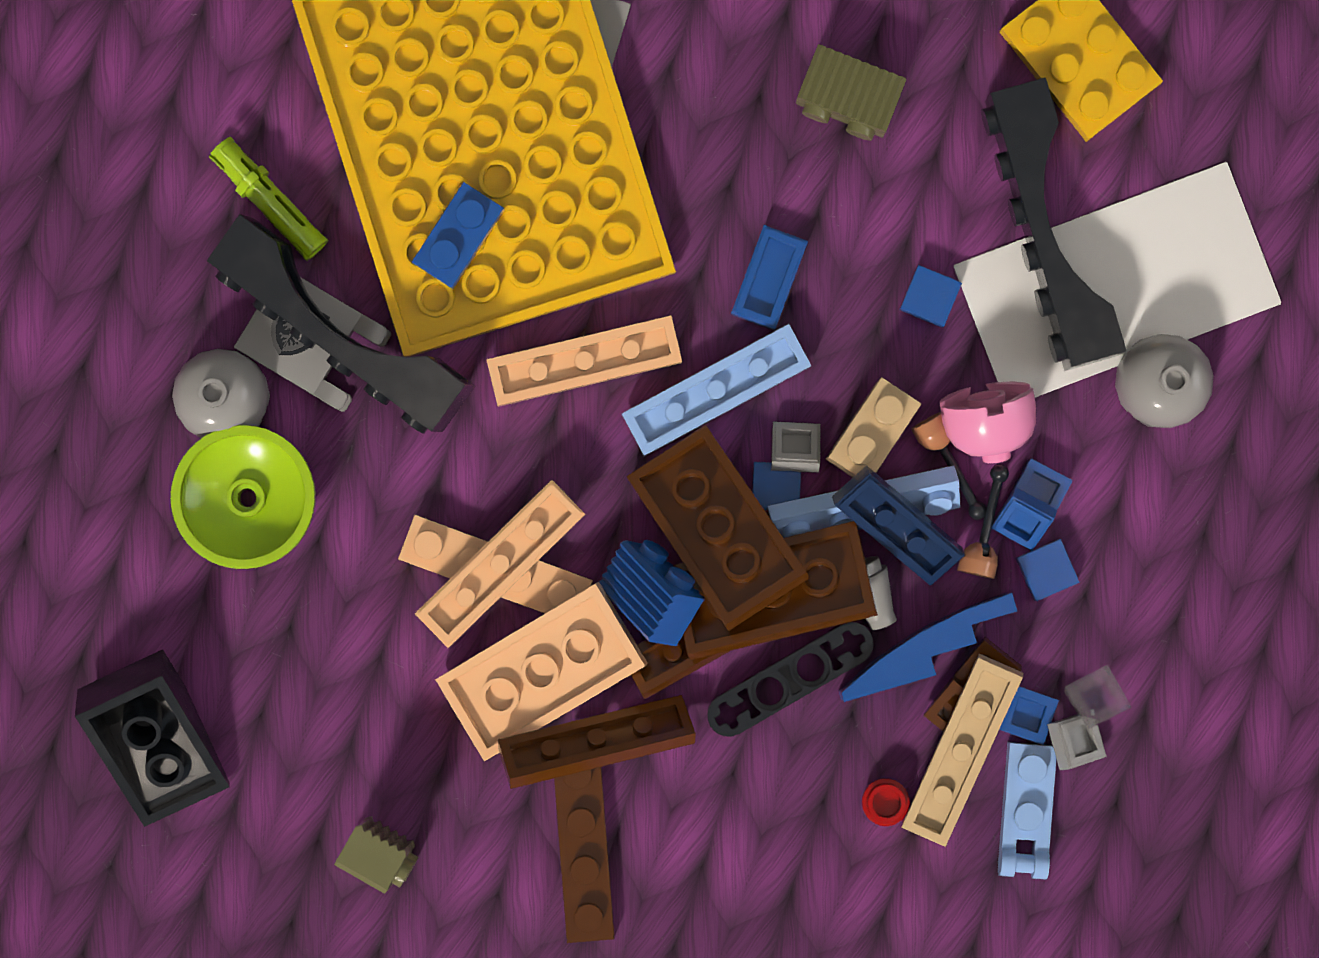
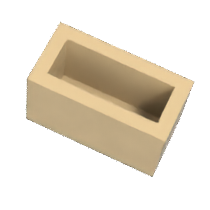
M881 377L875 383L825 460L852 478L866 465L876 473L921 406V403Z

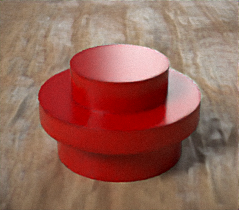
M889 778L877 779L870 783L863 792V811L867 818L877 825H895L903 820L909 810V795L906 789L896 780Z

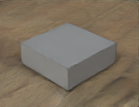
M773 422L771 470L819 472L820 424Z
M1094 711L1083 712L1047 724L1059 770L1072 769L1106 757Z

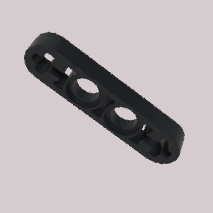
M848 622L840 624L719 694L710 702L707 709V719L710 727L722 736L732 737L738 735L858 666L870 656L873 650L871 633L865 626L858 623ZM849 630L854 636L861 634L864 638V641L859 644L861 653L853 656L851 652L847 651L835 657L842 665L833 670L830 657L820 648V645L829 641L830 649L833 650L844 642L841 634ZM808 653L818 655L824 664L822 675L813 681L802 679L797 672L799 659ZM767 677L779 680L783 687L781 699L772 705L761 703L756 696L758 682ZM747 688L751 703L760 713L751 718L747 708L736 716L738 724L735 727L730 728L726 722L719 725L715 720L720 714L718 706L723 702H727L730 707L740 704L744 700L737 693Z

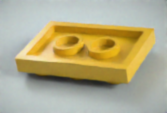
M1037 0L1000 30V34L1037 80L1046 77L1053 101L1086 142L1163 82L1099 0Z

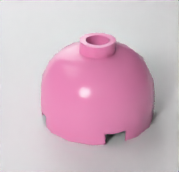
M1025 382L986 384L989 389L987 391L970 395L971 387L948 394L941 399L942 423L949 440L956 448L970 456H982L984 463H999L1010 459V452L1020 448L1028 441L1036 425L1033 388H1030V384Z

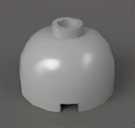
M1158 334L1139 340L1127 351L1124 359H1121L1117 367L1115 387L1120 404L1135 419L1141 421L1142 424L1148 427L1173 428L1190 422L1204 410L1212 395L1214 375L1209 359L1196 344L1178 335Z
M218 348L201 352L183 365L175 378L172 398L176 415L185 428L199 438H203L211 432L229 429L238 425L259 427L262 422L261 419L266 413V407L269 404L270 393L266 377L254 361L237 351Z

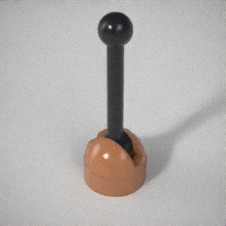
M941 412L916 424L911 430L920 445L929 450L940 451L947 466H955L959 487L970 505L968 509L970 517L975 520L983 519L987 507L975 497L947 446L950 440L942 423Z
M996 464L991 468L990 476L993 483L978 542L970 544L963 550L965 556L959 560L958 571L990 579L995 578L998 556L988 544L1002 482L1006 481L1009 477V470L1003 464Z

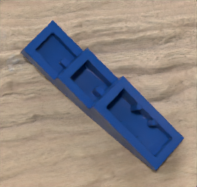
M1006 592L961 608L915 631L875 658L838 690L841 700L843 702L935 676L936 672L931 657L976 644L977 641L972 624L1017 612L1013 594Z

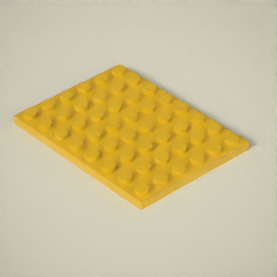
M292 0L404 357L421 354L676 273L590 0ZM463 182L502 206L505 210L454 289H451L414 265L412 261Z

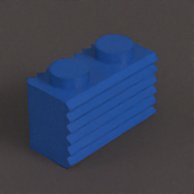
M628 540L621 542V548L615 551L616 556L611 559L612 564L606 567L607 572L602 574L603 579L599 583L608 598L649 642L677 646L705 597L699 594L700 591L694 589L695 579L690 574L680 568L673 567V564L668 562L667 557L669 553L659 544L650 540H644L643 543Z

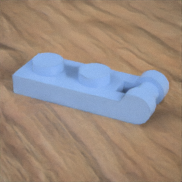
M1007 742L998 856L999 876L1014 877L1015 872L1030 873L1032 879L1047 880L1056 771V755L1052 745ZM1017 839L1033 841L1032 854L1016 853Z

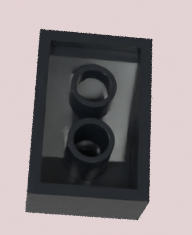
M163 649L77 689L75 718L144 827L230 787L227 775L186 686Z

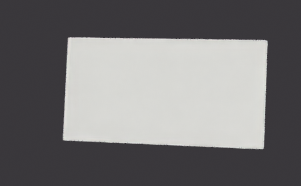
M1227 162L1051 228L1060 251L1073 271L1093 292L1114 306L1127 351L1139 340L1154 335H1178L1188 340L1281 304L1277 289ZM1024 238L955 264L954 269L959 282L962 283L963 293L997 381L1028 383L1030 388H1033L1035 397L1117 367L1121 359H1124L1127 351L1119 356L1064 371L1062 361L1057 363L1054 361L1048 343V335L1053 334L1049 317H1042L1036 304L1034 291L1040 289L1035 270L1028 272L1021 251V245L1027 243Z

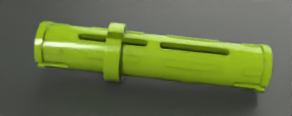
M231 136L214 148L209 158L237 186L235 191L242 198L247 196L280 233L292 243L306 261L314 257L329 240L268 178L269 172L263 165L258 167L241 150Z

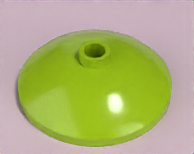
M238 425L229 429L214 431L204 436L183 456L172 481L171 508L180 534L187 544L200 556L227 568H258L283 558L298 545L306 534L315 509L316 493L314 480L304 457L282 436L256 426ZM246 489H251L256 494V502L251 507H245L240 500L242 492Z

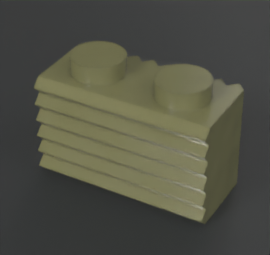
M818 44L795 104L804 107L802 114L812 120L827 124L829 119L833 118L848 124L846 131L849 134L872 141L874 135L881 138L885 135L907 79Z
M370 816L354 828L334 865L385 894L393 884L401 888L419 857L411 853L415 847L414 840L407 841L405 835L398 836L397 830L390 832L389 825L382 827L381 821L374 822L373 816Z

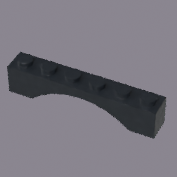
M1046 77L990 93L985 101L986 108L981 109L982 121L987 135H995L1000 151V153L994 155L997 172L1001 181H1009L1013 198L1008 199V208L1014 226L1022 225L1027 242L1021 245L1022 256L1028 272L1035 270L1040 289L1034 291L1035 300L1040 315L1042 317L1048 316L1053 334L1048 335V343L1054 361L1056 363L1062 361L1064 371L1125 353L1127 350L1114 306L1093 292L1073 271L1060 251L1049 225L1044 199V171L1050 143L1059 121Z
M239 214L207 259V262L219 270L215 277L220 282L236 292H239L242 288L256 298L252 305L272 320H276L278 316L283 318L293 326L289 333L295 339L311 349L317 344L330 354L326 361L333 368L348 377L354 372L367 382L364 390L370 396L384 405L392 401L405 411L401 418L408 425L425 434L427 429L431 432H443L476 387L440 358L388 355L366 347L344 334L322 314L307 293L296 269L291 246L254 218Z

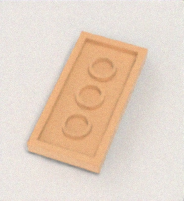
M597 582L435 680L482 759L486 761L499 753L498 739L542 728L645 667L648 663L601 584Z

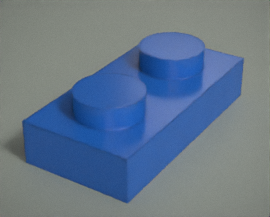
M463 182L414 257L412 263L451 289H454L505 209Z

